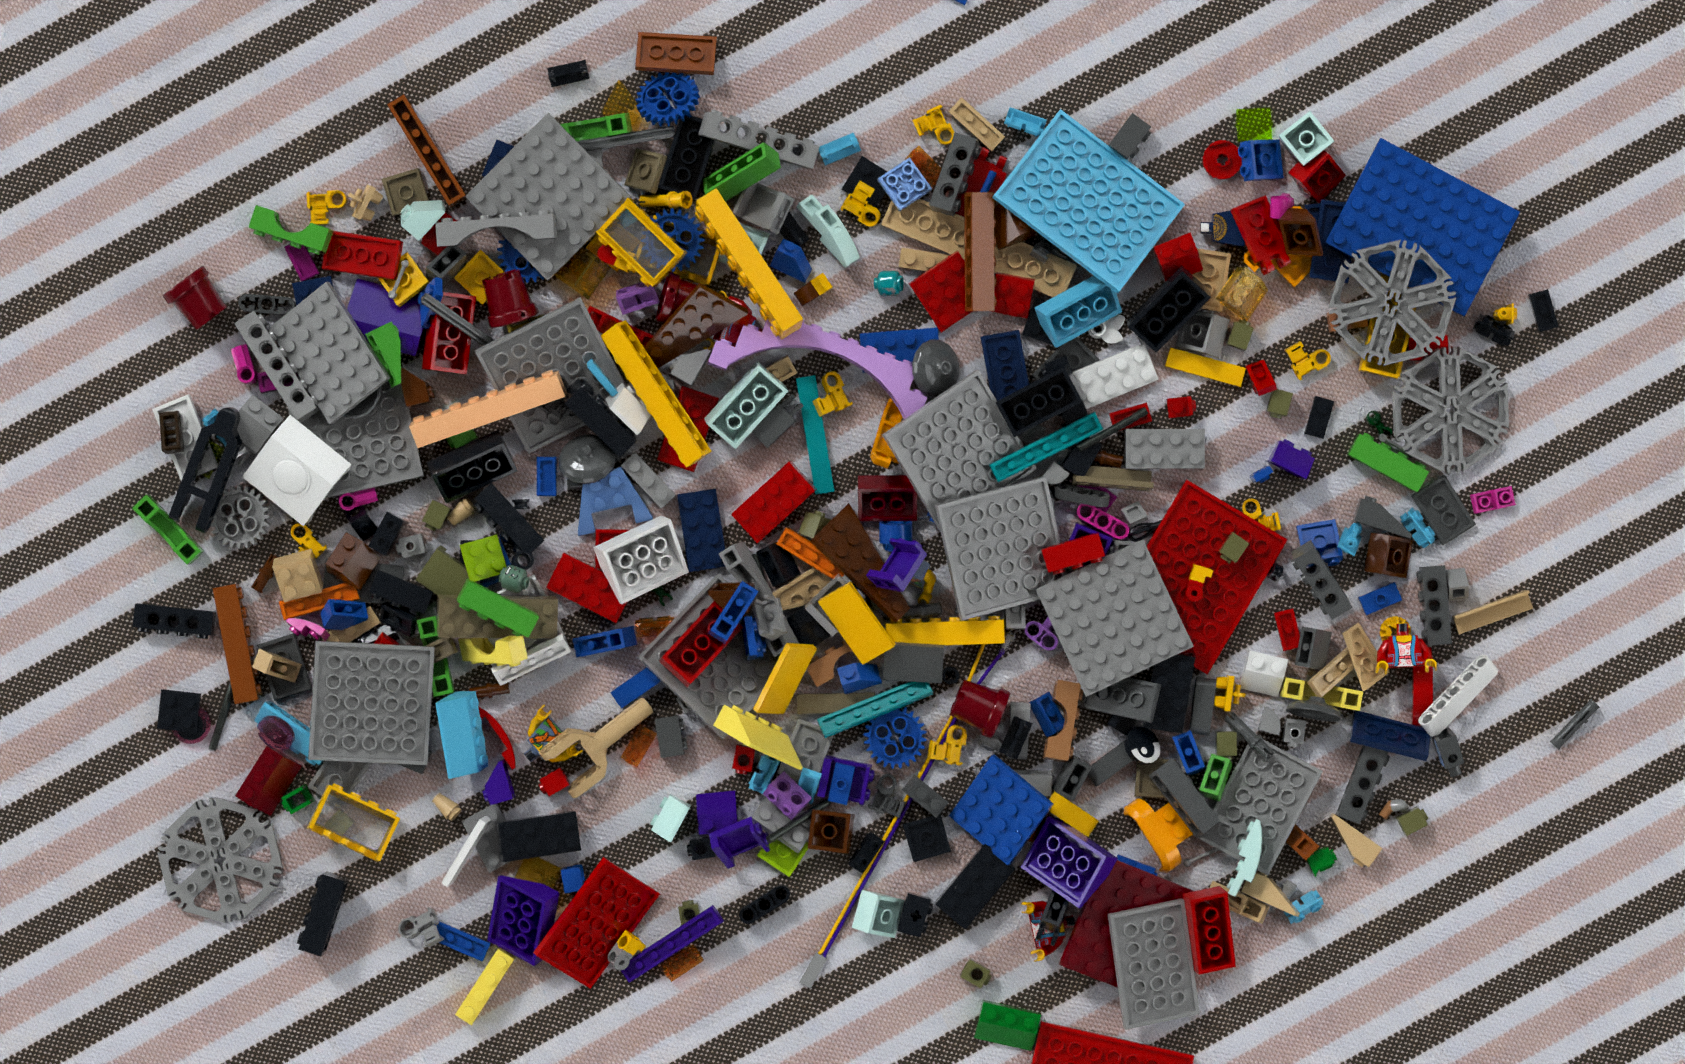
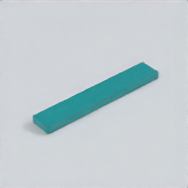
M813 375L796 378L799 400L803 404L801 412L813 484L817 489L815 495L834 492L822 416L819 417L812 402L819 398L816 377Z
M1092 412L989 464L997 482H1000L1103 430V427L1096 413Z
M910 681L818 718L817 722L824 738H827L931 696L933 691L928 682Z

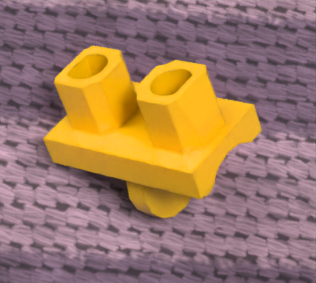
M1235 676L1216 677V688H1222L1225 691L1224 696L1215 695L1213 706L1222 708L1224 711H1230L1232 696H1234L1233 704H1239L1240 697L1246 696V693H1240L1241 685L1235 684V692H1233Z

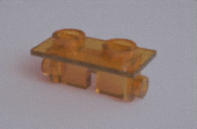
M918 145L905 160L910 157L926 181L933 187L938 181L942 168Z
M668 615L657 617V620H653V617L635 620L637 638L658 636L675 617Z
M640 724L620 758L638 767L657 733Z
M692 944L662 964L661 967L667 978L669 977L672 982L704 961L695 945Z

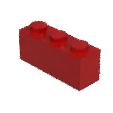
M1099 532L1042 548L1048 573L1052 572L1053 575L1064 572L1066 567L1071 566L1072 569L1082 567L1083 562L1090 561L1091 564L1100 562L1102 557L1105 556Z

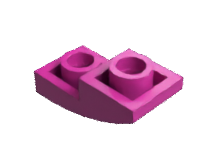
M1512 486L1470 495L1474 514L1516 505Z
M288 618L286 620L290 626L289 630L297 636L301 634L307 637L310 634L315 639L321 638L324 641L330 636L326 629L313 622L296 618Z

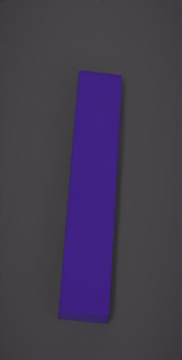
M714 905L710 906L632 957L628 967L621 970L629 983L723 923V918Z

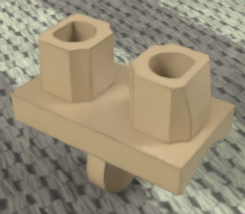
M368 184L364 191L358 188L355 195L349 193L348 197L352 198L349 206L355 208L352 216L359 220L371 221L375 212L368 209L367 206L370 201L379 205L383 195L376 191L375 187Z

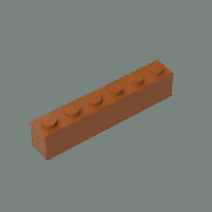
M403 94L387 104L447 204L452 207L465 199L466 194L407 97Z
M994 192L964 193L965 311H995L997 303L996 296L994 295V287L996 286V277L994 276V268L996 266V257L994 256V248L996 246L994 208L996 200L992 198Z
M238 584L212 588L234 703L239 704L259 700L263 692L260 683H257L256 676H259V670L252 667L255 650L254 646L250 645L249 642L251 629L249 625L246 626L245 618H248L246 606L242 605L241 599L244 598L243 589Z

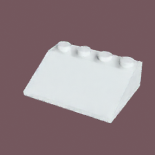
M664 516L652 519L593 547L599 565L620 604L626 603L689 573L672 521Z

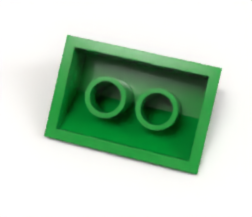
M982 999L974 1038L1032 1051L1041 1014L1040 1012Z

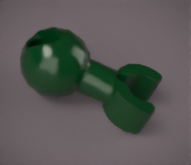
M1370 411L1367 414V423L1378 429V435L1383 434L1382 429L1388 430L1391 434L1393 433L1391 428L1384 426L1381 422V415L1378 411Z
M662 585L651 590V592H655L659 596L662 606H665L662 595L673 600L672 595L665 593L662 589Z

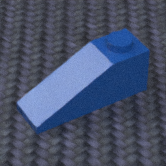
M742 581L708 634L725 644L759 591Z
M634 626L572 639L576 658L638 645Z
M646 667L610 693L622 709L657 685L661 680Z

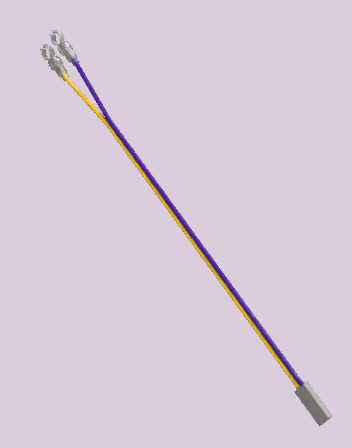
M1011 631L1006 632V643L1001 644L998 655L976 684L980 685L1002 654L1004 655L1008 650L1010 644L1016 639L1015 633ZM981 644L967 681L971 682L984 647L987 644ZM949 717L937 739L938 744L943 745V742L946 741L948 729L955 725L958 718ZM927 757L917 775L922 781L925 779L935 759ZM906 795L904 798L906 803L900 817L894 816L882 838L885 842L863 872L822 948L818 953H815L799 983L811 989L827 960L826 955L910 806L913 799L909 795Z

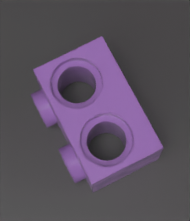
M639 282L616 290V299L622 315L660 303L657 286L652 287L650 285L647 287L643 282Z
M784 771L769 784L763 793L790 820H793L805 809L812 799Z

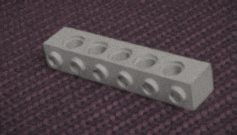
M717 110L704 113L699 136L750 151L760 145L756 142V136L760 133L763 136V142L779 153L781 161L813 169L819 146L814 145L813 140L803 138V141L798 140L796 135L787 132L782 135L777 133L778 129L766 127V129L759 128L760 124L748 121V124L743 123L741 118L732 115L727 118L722 116L723 112ZM721 122H724L727 127L724 133L719 130ZM739 128H743L745 131L742 139L737 134ZM776 139H779L782 144L779 150L774 147ZM794 145H798L800 148L798 155H794L792 151Z
M252 311L235 322V326L296 420L302 423L319 412L317 408L318 401L313 394L309 396L306 391L309 387L303 378L298 379L296 375L298 370L293 362H287L285 357L288 355L283 347L280 346L278 348L275 341L278 339L273 331H267L264 325L267 322L262 314L257 315L255 311ZM256 330H262V335L259 338L253 337V333ZM272 346V352L270 354H264L263 351L265 347ZM277 362L283 363V367L280 370H274V365ZM293 378L294 381L291 386H284L286 379ZM298 394H303V401L296 403L295 397Z

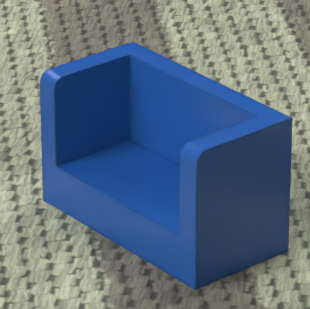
M583 865L567 866L561 869L564 893L579 891L585 882Z

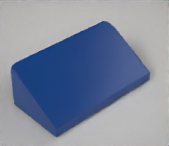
M1050 692L1029 702L1031 703V710L1046 737L1059 732L1064 726V718L1056 703L1052 701L1053 697Z

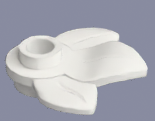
M1118 314L1098 325L1101 327V332L1097 333L1092 328L1088 330V333L1095 339L1102 338L1106 343H1118L1123 340L1118 330L1123 325L1125 317Z

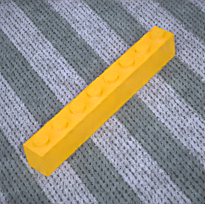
M624 320L616 323L603 333L601 338L606 348L610 350L615 362L621 367L626 379L631 382L637 396L642 399L647 411L653 416L658 428L663 431L669 445L674 448L679 456V460L686 468L697 463L712 452L628 322Z

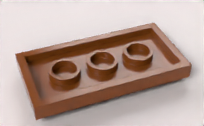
M638 32L635 70L714 75L717 37Z

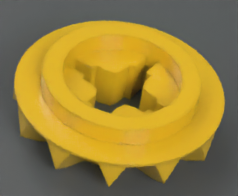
M1398 616L1387 618L1380 627L1382 641L1388 639V636H1391L1393 633L1389 626L1396 629V624H1408V622ZM1408 624V633L1411 635V627Z

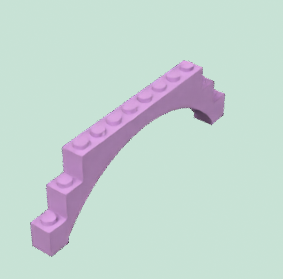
M768 319L762 332L758 331L759 328L754 325H743L735 347L731 346L732 342L725 339L716 340L707 363L710 366L726 371L729 365L742 358L771 349L805 348L818 350L838 356L870 375L888 393L899 409L903 419L923 407L927 400V397L923 396L924 393L917 389L909 390L914 379L912 362L903 360V362L895 359L896 356L885 352L883 355L878 353V349L867 345L865 348L860 346L859 342L854 339L848 338V340L840 338L841 335L836 332L830 331L827 333L822 331V327L818 325H806L804 320L800 329L782 340L779 336L776 337L770 329L772 325Z

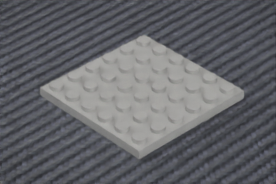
M547 113L465 196L483 215H491L492 218H499V214L511 213V217H518L520 212H530L531 215H538V211L550 210V214H556L557 238L534 239L518 229L495 227L547 281L596 234V231L616 212L627 197L632 198L550 113Z
M581 297L475 350L489 380L497 391L504 390V387L509 384L516 383L518 385L524 383L523 380L532 376L538 378L542 376V373L553 370V372L559 371L560 375L567 379L568 387L578 378L582 382L586 380L592 386L594 394L597 395L599 393L606 400L610 394L587 367V362L591 359L595 361L616 388L621 383L626 386ZM538 407L509 416L528 454L586 425L572 410L563 422L551 412L545 413Z
M979 370L973 371L882 434L939 530L936 504L1016 484L1037 470L1034 464L997 482L989 464L1024 446L1018 436L1014 437L995 403L997 402L996 398Z
M389 381L385 382L381 386V396L377 406L369 415L362 418H347L343 416L334 424H329L319 409V412L301 423L351 463L350 470L340 478L325 499L345 493L363 491L424 477L419 450L409 428L412 418L410 408L406 407L401 383L391 387ZM298 394L295 397V402H302L304 395ZM288 408L289 415H291L292 417H294V415L292 414V412H291L290 409Z
M1046 477L1035 478L935 505L960 620L963 621L1040 600L1036 589L1067 575L1066 568H1064V572L1053 575L1052 572L1048 573L1042 554V548L1060 543Z
M1143 539L1102 558L1100 562L1089 564L1036 589L1086 697L1194 647Z
M718 573L637 658L723 740L728 734L713 726L723 706L727 705L732 708L735 705L744 710L742 713L749 712L755 706L779 656H773L765 641V637L761 636V640L765 641L766 653H763L764 657L747 661L741 629L688 688L659 662L660 658L713 603L714 600L708 595V590L715 583H728ZM752 609L746 616L755 618L754 610Z
M315 641L308 760L427 765L435 647Z

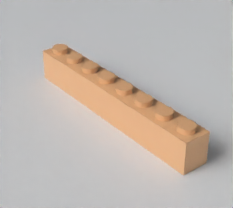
M553 370L542 373L541 377L534 378L532 376L524 379V383L518 385L512 383L505 386L504 390L497 391L495 389L487 392V396L481 398L474 396L468 399L467 403L461 404L457 402L450 405L447 410L437 409L427 417L420 415L413 418L409 428L417 448L565 397L567 391L559 371L553 372Z

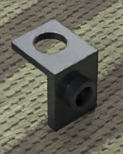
M363 505L344 511L350 525L362 541L375 534L378 527L369 517ZM360 509L357 515L351 516L354 510Z

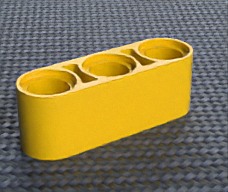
M1055 791L1049 798L1053 803L1049 812L1085 836H1090L1099 820Z

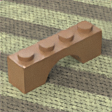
M845 640L841 642L843 645L836 649L833 646L824 651L826 655L818 658V656H815L811 659L807 671L816 687L834 678V665L840 656L853 652Z
M1063 680L1055 681L1052 701L1058 704L1063 711L1064 726L1059 734L1048 737L1045 740L1043 759L1064 763L1068 762L1069 758L1072 759L1074 747H1071L1072 739H1075L1077 728L1074 727L1075 720L1079 719L1080 708H1077L1078 700L1081 701L1083 696V689H1080V683Z

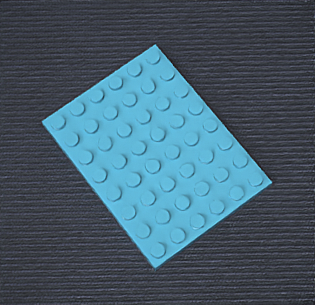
M1061 109L992 197L1116 293L1120 292L1185 205Z

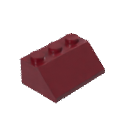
M906 475L858 476L859 521H917V492Z
M267 745L235 796L248 805L271 816L302 765L271 745Z

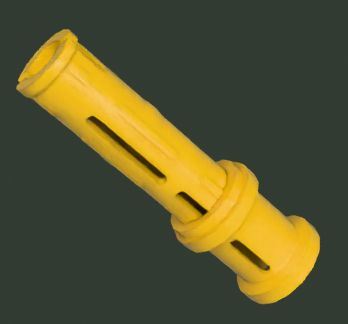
M671 191L667 195H641L639 201H645V203L639 204L641 207L668 206L670 209L678 207L688 209L692 205V195L688 191H682L681 193Z

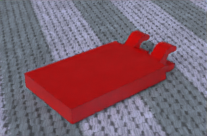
M982 147L977 160H974L973 174L968 177L966 193L980 192L991 170L997 174L989 192H994L995 194L1006 178L1007 173L1002 170L1007 158L1000 155L997 164L994 165L985 161L990 150ZM962 193L960 199L962 201L961 207L955 214L964 217V194Z
M1266 195L1230 210L1254 263L1260 262V270L1263 275L1275 270L1271 262L1273 259H1276L1279 269L1291 263L1285 251L1280 225L1277 219L1270 217V203Z

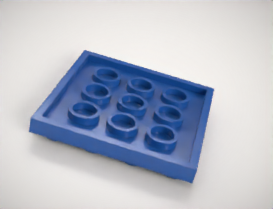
M994 754L991 755L949 817L981 844L988 845L992 849L993 854L1006 865H1010L1051 809L1053 803Z

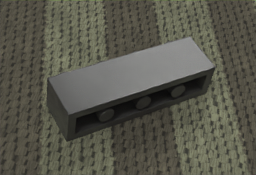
M1173 758L1148 775L1196 838L1206 833L1220 821L1216 811L1209 807L1204 795L1196 790L1193 781L1183 773L1180 764L1174 761Z

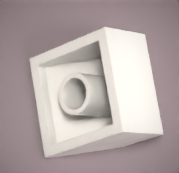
M621 383L617 387L618 393L615 396L609 395L606 401L609 408L638 435L651 414L647 411L642 399L640 400L636 396V391L630 385L626 387Z
M1248 650L1240 681L1241 689L1278 697L1288 659Z

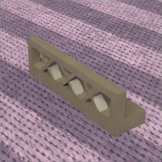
M1090 466L1085 476L1072 475V485L1147 492L1153 489L1154 482H1151L1152 471Z

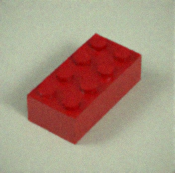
M443 292L441 303L473 325L476 296ZM430 315L431 326L429 329H426L422 369L467 375L471 338L439 315Z
M790 460L731 515L756 543H759L817 489Z
M567 553L562 554L546 586L547 589L615 623L618 622L628 603H619L603 571Z
M715 601L659 660L687 688L743 628L738 623L725 644L709 635V631L723 611V608Z
M1216 886L1183 893L1194 971L1200 975L1236 967L1228 892L1222 887Z

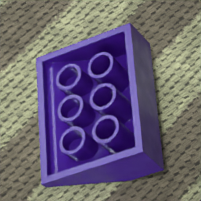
M357 278L347 310L366 340L368 341L365 334L392 321L399 331L401 352L413 356L419 355L425 333V328H421L420 304L418 303L419 294H416L399 307L393 299L389 298L388 292L383 285Z
M1048 816L1020 868L1076 907L1081 908L1109 876L1118 858L1060 818Z
M503 875L498 876L487 941L533 966L540 963L542 959L533 952L554 925L560 892L545 884Z

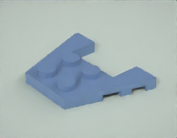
M622 467L612 469L605 478L595 483L582 484L578 536L596 532L592 513L632 505L636 523L653 519L651 511L645 505L642 497H640Z

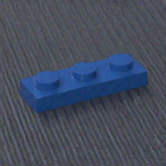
M439 921V924L436 926L440 936L444 938V940L439 942L440 944L482 962L484 961L491 944L490 942Z

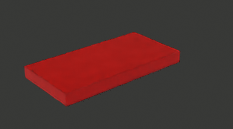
M333 231L327 252L324 253L321 269L397 280L403 241Z
M681 386L677 399L705 440L709 426L704 418L717 405L719 398ZM664 437L657 460L695 472L697 463L686 468L679 460V456L674 448L669 445L667 437Z

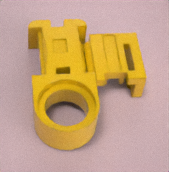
M942 105L929 109L926 115L912 120L919 137L923 136L924 132L928 130L932 132V129H935L934 133L940 144H951L954 131L951 124H947L941 112ZM944 130L949 131L952 135L951 139L947 142L942 141L940 138V133Z
M859 181L853 193H850L840 208L841 211L846 209L858 216V221L869 227L875 226L881 217L880 211L866 201L868 197L872 196L875 189ZM866 213H873L876 220H869L866 217Z
M339 190L327 191V194L313 195L307 192V208L311 212L310 223L316 225L329 224V219H326V212H329L327 206L328 209L344 207L347 203L346 195ZM335 194L343 196V202L340 205H335L332 202Z
M1301 341L1285 349L1292 363L1296 364V366L1292 364L1291 368L1299 380H1302L1301 377L1314 369L1319 371L1326 367L1331 361L1330 353L1324 349H1317L1308 355L1307 352L1304 353L1302 349L1304 346ZM1323 352L1326 354L1327 359L1324 363L1319 364L1316 361V356Z
M831 371L822 377V386L826 392L825 398L821 399L819 397L812 401L819 417L833 410L839 412L853 404V402H848L842 389L845 385L837 372ZM828 376L835 378V386H830L827 383Z
M1247 499L1243 502L1242 512L1273 531L1281 529L1278 512L1272 513V516L1265 517L1261 513L1260 504L1257 500ZM1248 502L1256 504V511L1254 513L1246 511L1245 506ZM1273 516H1275L1277 526H1275Z
M300 523L293 525L291 536L300 545L298 552L312 549L314 557L317 559L327 549V546L323 547L312 536L313 532L306 525L302 526ZM297 527H303L306 531L302 538H297L294 535V530Z
M952 725L947 731L946 742H943V745L938 744L937 741L930 740L927 757L943 760L951 765H962L960 755L962 745H966V729L960 725ZM956 729H960L962 732L959 739L953 738V732Z

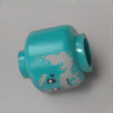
M881 271L878 277L874 278V289H877L881 296H897L900 291H903L904 279L897 271Z

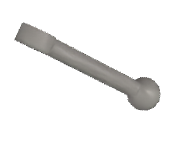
M407 260L401 262L402 267L393 290L388 293L391 299L397 297L396 290L405 268L409 266Z
M1385 434L1379 435L1381 442H1387L1401 450L1402 446L1388 439Z
M1213 848L1190 860L1186 859L1183 864L1185 867H1189L1191 863L1217 852L1219 849Z

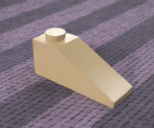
M1332 813L1330 817L1349 853L1355 857L1353 862L1362 868L1364 865L1370 867L1383 848Z
M1257 870L1252 883L1246 880L1241 892L1299 917V911L1273 879L1267 877L1268 875Z

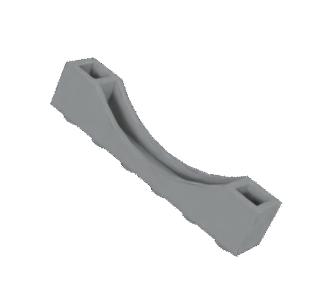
M550 210L538 211V215H531L530 212H520L518 217H511V213L499 214V218H492L491 215H481L479 220H472V216L460 217V221H453V218H442L440 223H435L437 247L459 246L475 233L493 227L518 229L534 239L557 238L556 214H550Z
M745 541L733 544L719 553L727 570L740 583L742 581L745 583H755V589L759 591L755 599L765 601L764 595L774 597ZM786 618L785 622L788 630L786 634L773 641L765 638L774 657L780 656L786 643L799 644Z

